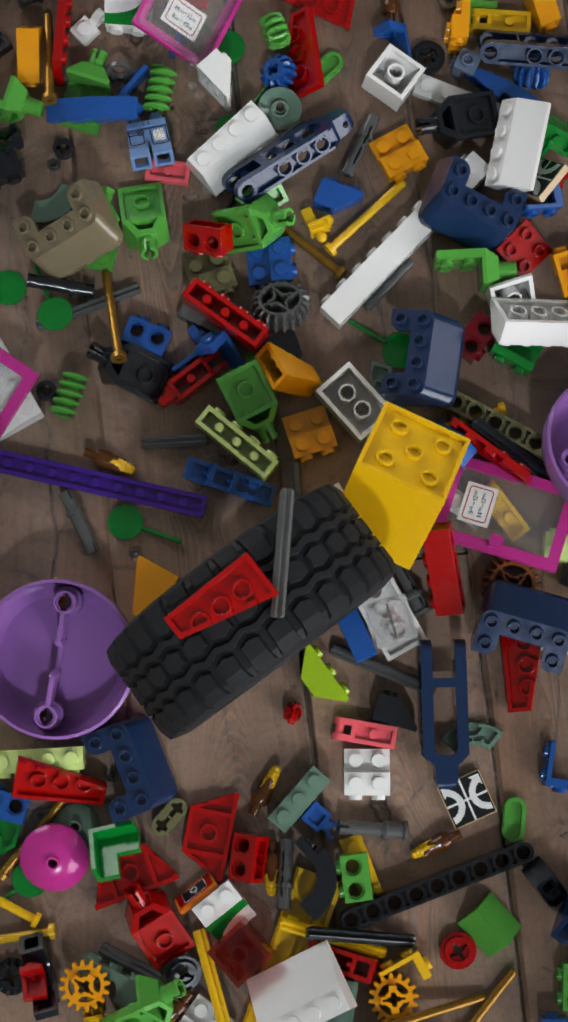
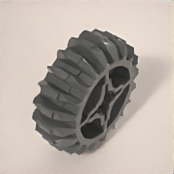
M286 279L283 282L276 280L275 283L268 281L267 286L261 285L260 289L255 291L251 300L253 318L264 322L269 331L274 329L275 333L279 330H283L286 333L287 329L294 331L295 326L302 327V323L307 321L308 315L311 312V299L308 296L307 290L303 289L302 284L296 285L295 281L288 283Z

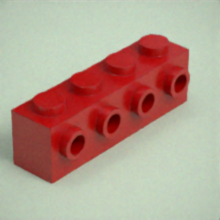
M195 277L182 294L183 303L221 330H225L232 338L254 353L259 350L269 336V329L264 322L252 318L247 310L231 303V300L226 295L217 293L204 280L200 281Z
M452 521L434 523L423 544L425 553H423L424 567H428L429 572L426 576L428 588L432 589V595L430 596L431 608L435 609L436 617L463 614L466 603Z

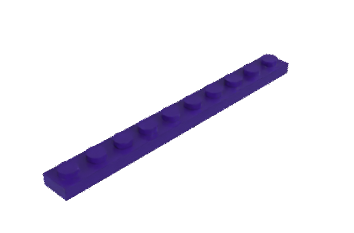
M0 450L1 474L201 519L204 517L208 496Z

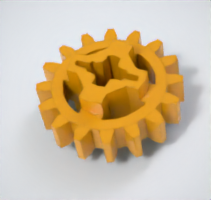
M83 958L80 965L74 961L72 962L73 969L66 967L64 970L67 976L60 977V981L65 983L59 987V990L65 991L61 998L62 1000L67 998L70 1000L67 1005L68 1007L75 1004L76 1011H79L82 1006L85 1012H88L91 1005L96 1010L99 1007L98 1001L104 1003L106 1000L103 994L109 995L110 990L105 988V986L111 983V980H105L108 971L101 972L102 964L100 963L97 967L94 966V959L89 964H86ZM90 970V973L81 974L77 971ZM97 976L100 980V990L96 986L95 979L97 978ZM70 980L74 984L75 992L73 994L70 990ZM87 980L89 982L88 988L83 990L81 988L82 983ZM88 996L91 998V1000L87 1001L80 1000L81 997Z
M390 972L387 978L381 977L380 982L373 981L375 989H369V993L373 997L368 998V1002L375 1004L371 1007V1011H378V1019L384 1016L387 1021H390V1019L394 1020L404 1017L407 1013H414L411 1008L418 1007V1003L413 999L418 998L419 994L412 992L416 986L414 983L408 985L410 981L408 976L402 979L401 972H398L396 977H393L392 972ZM396 983L403 985L407 991L398 989ZM387 984L386 990L383 993H379L381 988ZM391 993H395L398 997L394 1003L387 999L391 997ZM408 1002L406 1007L400 1011L399 1008L402 1004ZM380 1004L389 1007L391 1013L383 1010Z

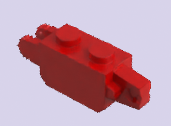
M217 350L214 354H209L205 358H198L167 382V387L163 389L166 393L157 400L162 408H166L171 403L175 405L180 403L182 405L217 378L216 375L229 366L227 360L219 363L214 369L209 366L212 361L220 356L221 352Z

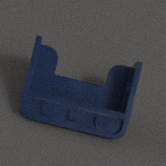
M456 155L439 160L418 212L420 223L467 249L487 248L494 252L517 226L528 194L518 189H511L505 193L502 203L499 204L466 186L470 175V166L465 160Z
M393 308L391 316L392 326L397 331L411 332L405 373L387 374L381 382L380 395L386 401L397 406L450 407L455 402L465 328L458 320L427 309Z
M501 579L490 581L486 587L471 636V650L484 654L492 652L497 646L500 635L544 647L541 655V666L543 669L560 675L568 653V598Z
M136 715L81 736L86 751L92 755H99L111 750L127 794L113 799L109 805V814L113 824L169 802L176 796L177 785L153 722L147 715Z

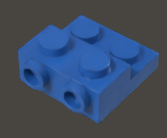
M289 236L278 237L264 249L246 252L249 288L260 287L261 285L267 286L268 281L275 283L276 280L283 282L286 279L290 283L293 281V277H297L296 263L292 264L291 255H295L294 242H290Z

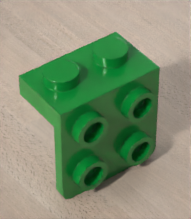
M496 341L489 356L496 363L505 364L512 368L511 370L514 373L527 377L544 346L499 345Z

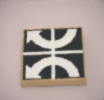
M542 158L539 162L534 191L524 192L528 194L527 199L543 203L568 172V166L565 163Z
M479 769L460 776L457 785L452 789L447 790L436 787L455 830L497 812Z

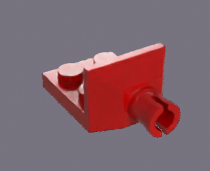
M133 883L131 885L135 890L134 893L129 886L124 890V896L130 902L125 918L132 937L154 968L158 970L169 963L172 957L180 956L196 946V944L171 908L164 890L147 891L144 893L139 883Z

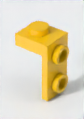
M410 947L399 953L400 957L394 961L388 959L382 962L377 970L381 978L413 960L423 980H426L432 976L429 970L433 967L427 956L422 957L417 948L412 950Z

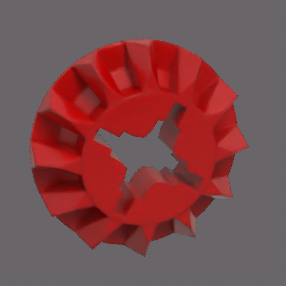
M455 931L447 934L441 941L439 953L442 961L448 967L460 970L467 968L473 963L477 949L474 940L469 935ZM453 942L457 946L465 945L461 950L464 956L463 959L458 954L451 955L454 951Z

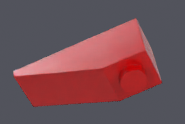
M309 940L307 949L321 943V941ZM329 944L344 976L367 984L373 982L380 958Z

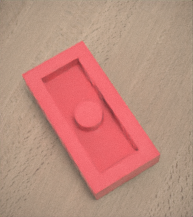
M151 158L153 168L146 169L145 181L189 187L191 171L186 162L175 161V164L155 167L154 158Z

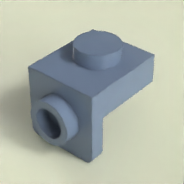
M462 47L459 55H454L449 67L453 68L451 76L459 79L462 72L473 76L480 63V55Z

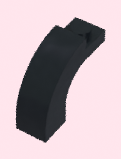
M301 835L295 841V844L313 863L316 869V881L312 889L299 901V905L316 921L330 906L335 895L337 884L336 869L329 852L324 846L316 852L314 849L317 848V845L309 837L304 839Z
M39 931L19 937L20 954L24 964L30 962L42 963L46 971L48 999L33 1001L34 1017L38 1021L59 1015L58 1003L60 1002L58 984L43 932Z

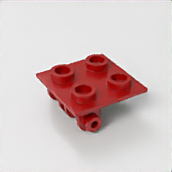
M526 218L496 248L497 252L495 255L500 260L503 258L505 262L516 261L517 277L531 273L552 252V249Z

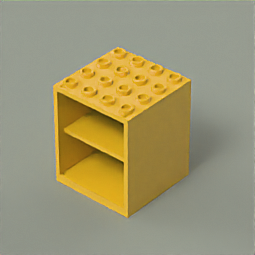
M385 401L343 494L352 504L351 507H354L360 515L358 518H362L373 532L371 536H376L381 543L380 546L386 549L394 563L410 570L447 499L471 439Z

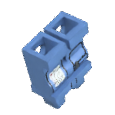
M160 112L151 113L149 115L150 120L141 121L140 117H137L136 120H129L128 124H126L133 172L153 168L149 150L151 147L155 167L175 164L165 117H162ZM160 154H169L167 159L161 160L157 158ZM148 158L145 163L139 164L136 162V159Z

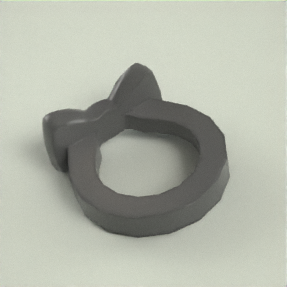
M116 61L107 65L106 73L109 76L110 82L117 80L129 82L132 79L133 69L129 64ZM114 67H123L127 70V72L122 74L112 71L111 69Z

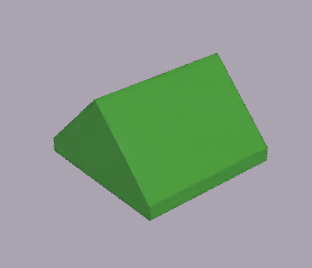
M491 891L457 921V924L474 940L488 958L508 946L522 927Z

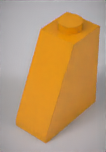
M522 0L526 10L531 12V20L537 33L545 32L547 34L557 29L561 15L556 0Z
M21 26L16 28L17 79L24 83V87H37V83L43 82V27Z
M267 342L254 356L266 379L275 391L309 398L323 383L313 366L271 342Z
M139 555L136 565L132 614L135 616L139 615L153 601L177 583L180 578Z

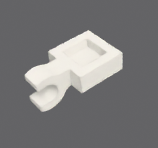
M98 8L90 19L84 15L69 29L70 33L84 48L101 34L98 27L105 22L104 11Z

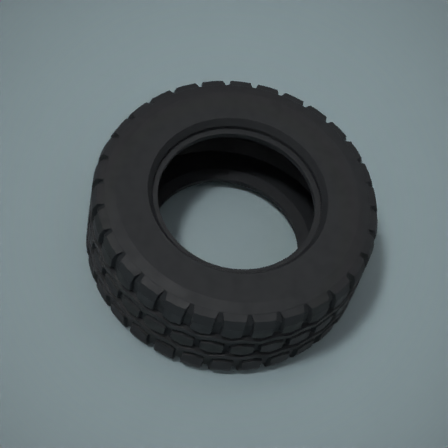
M328 484L294 500L286 606L283 618L270 617L271 599L183 639H179L163 619L245 552L250 554L272 583L278 518L277 510L228 543L175 583L137 615L108 647L106 652L110 664L121 678L123 677L122 681L125 685L131 688L130 692L141 706L145 705L143 707L149 717L152 716L151 719L159 731L170 740L191 732L371 598L393 577L397 570L392 557L383 546H380L381 543L376 536H371L373 532L362 518H358L360 515L354 507H351L352 504L341 490L332 484Z

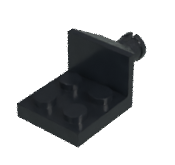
M493 90L448 96L435 108L429 117L416 118L415 128H420V130H416L417 135L432 134L433 139L445 150L450 149L458 141L495 136L499 116Z
M95 341L90 344L88 348L93 351H87L86 358L99 363L97 368L103 384L115 385L151 404L157 405V400L160 398L171 373V368L174 366L173 363L134 343H121L122 350L127 354V361L115 364L111 361L113 345L105 348Z

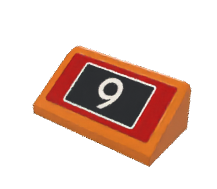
M207 871L175 896L174 902L181 915H184L219 887V883Z

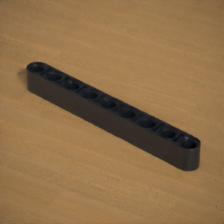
M522 840L507 844L375 896L373 900L359 902L346 907L340 915L341 923L345 929L357 930L528 863L534 857V849L529 843ZM524 845L527 847L528 852L525 857L520 858L517 855V849ZM499 854H505L506 863L502 866H497L495 862ZM478 862L485 864V871L482 874H475L474 866ZM462 871L464 873L463 880L458 883L454 882L452 879L454 872ZM435 879L442 880L443 885L439 891L431 889V883ZM415 887L420 888L421 896L418 899H411L409 896L410 890ZM392 896L400 898V904L395 908L388 906V899ZM374 904L378 906L379 910L375 916H369L366 913L369 905ZM348 913L357 915V921L354 924L350 925L344 921Z

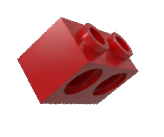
M194 218L182 224L184 250L193 251V254L196 255L212 254V257L215 258L224 257L226 253L233 250L232 223Z
M234 832L231 842V859L228 865V879L246 883L264 882L269 836Z

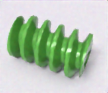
M151 64L152 70L149 73L151 78L147 82L148 87L145 91L147 95L144 97L143 110L149 113L160 112V114H163V111H169L171 108L165 104V102H172V98L167 96V94H173L174 90L169 88V86L176 84L170 78L177 77L178 74L167 66Z
M63 372L62 377L65 380L58 382L63 389L55 390L59 397L52 398L56 405H50L49 410L60 418L74 422L70 414L78 413L73 409V406L81 405L76 398L84 397L79 390H87V387L82 382L90 381V379L77 373Z

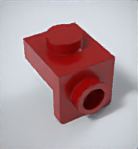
M30 962L23 967H19L24 1002L48 999L46 971L43 964Z

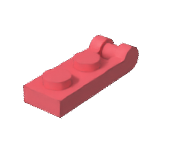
M335 716V732H332L331 739L395 749L398 727ZM345 725L351 726L350 735L343 734Z

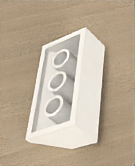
M524 98L502 100L484 186L503 194L511 189H518L522 192L534 191L551 103Z
M251 100L187 159L186 165L201 183L217 197L225 190L222 185V177L228 170L270 145L279 137L267 116ZM237 176L232 177V178L230 179V181H229V185H230L233 181H235L238 177H237Z
M491 297V331L499 345H522L525 347L531 345L544 347L563 346L568 348V300Z

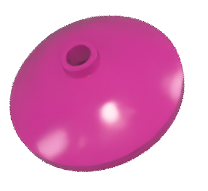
M60 823L41 825L30 832L25 838L20 850V866L25 877L36 887L47 891H62L74 886L84 876L89 863L88 846L81 834L70 826ZM53 859L57 862V864L50 865L49 860Z

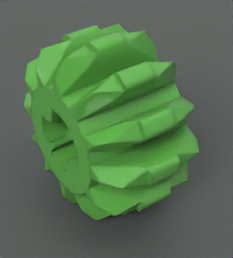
M279 11L267 13L260 18L261 33L270 50H280L290 45L289 29Z

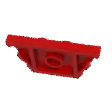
M237 792L190 806L181 851L221 882H223L240 795Z
M143 842L141 843V853L120 857V879L102 883L98 882L95 909L97 911L126 900L124 890L129 886L134 893L135 890L131 885L133 883H139L142 890L147 892L178 880L180 876L154 850Z

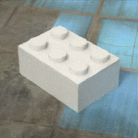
M347 362L315 391V396L359 445L369 437L385 403V400L350 362Z

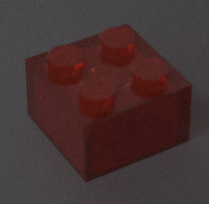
M244 917L206 953L234 985L239 988L276 951L248 919Z

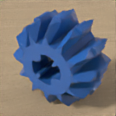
M279 53L275 57L269 55V61L263 62L265 66L260 69L261 74H263L260 79L265 87L268 89L277 86L288 88L289 84H294L293 78L298 75L295 72L297 66L293 63L292 59L287 55Z
M515 66L512 74L514 84L521 88L543 89L550 80V68Z

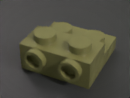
M205 253L182 260L189 283L196 277L200 281L208 282L217 293H222L226 296L234 294L235 290L238 289L227 254L224 257L215 258L212 257V254Z

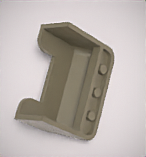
M81 178L73 183L67 191V198L73 210L40 231L35 220L31 217L23 216L12 223L26 255L50 277L65 280L117 248L123 241L122 230L100 183L97 181Z

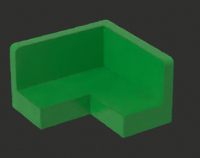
M551 113L549 114L540 160L549 149L568 157V123Z
M129 820L88 829L93 875L99 883L120 879V857L142 852L140 831L135 822Z

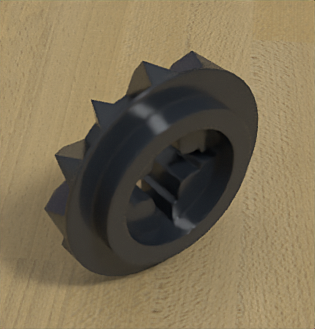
M434 41L419 42L411 51L412 59L426 68L423 74H436L444 65V50ZM430 52H432V62L428 61L424 65V58L422 56H427L428 54H430Z
M181 954L179 957H172V960L166 965L165 978L167 983L179 978V980L183 981L186 990H190L201 980V965L191 955L184 956ZM187 965V972L189 974L185 973L180 978V972L178 971V969L183 970V968Z
M11 957L0 962V992L6 996L18 995L23 992L21 975L14 979V986L10 980L3 979L8 975L9 969L12 974H20L19 967L25 966L24 961Z

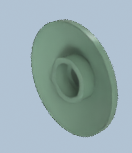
M277 86L268 89L261 96L258 103V108L267 116L274 130H287L300 119L302 112L301 101L298 95L287 87ZM282 103L285 108L279 110L276 105Z
M78 803L65 806L57 813L54 819V823L65 824L70 827L73 823H77L79 825L77 832L84 838L87 846H89L88 829L99 827V821L95 812L88 806Z

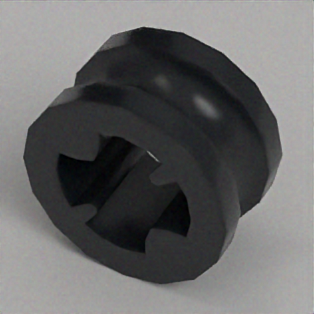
M59 138L54 142L53 151L57 158L67 160L72 157L74 148L70 140ZM65 144L69 149L65 150L66 153L62 154L58 148H62L61 145Z
M43 380L38 383L36 394L42 401H52V398L57 395L55 393L57 388L51 381ZM48 385L52 393H48L49 396H44L41 389H45L44 386Z

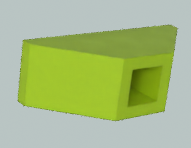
M310 644L306 646L300 678L313 697L348 701L349 697L347 695L350 691L343 682L339 684L334 676L337 673L329 663L327 665L323 663L321 657L324 655L316 645L312 647Z

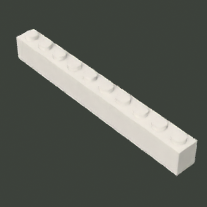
M472 151L469 155L464 154L461 158L470 166V175L466 186L476 190L486 179L488 164ZM421 200L412 207L411 210L413 212L408 217L403 216L396 224L398 228L393 233L389 231L381 239L383 243L378 248L373 247L367 253V259L362 264L359 262L351 270L352 275L347 280L343 278L336 285L335 288L337 290L332 295L328 293L321 300L320 312L338 329L435 232L423 226L418 219V212L422 204Z

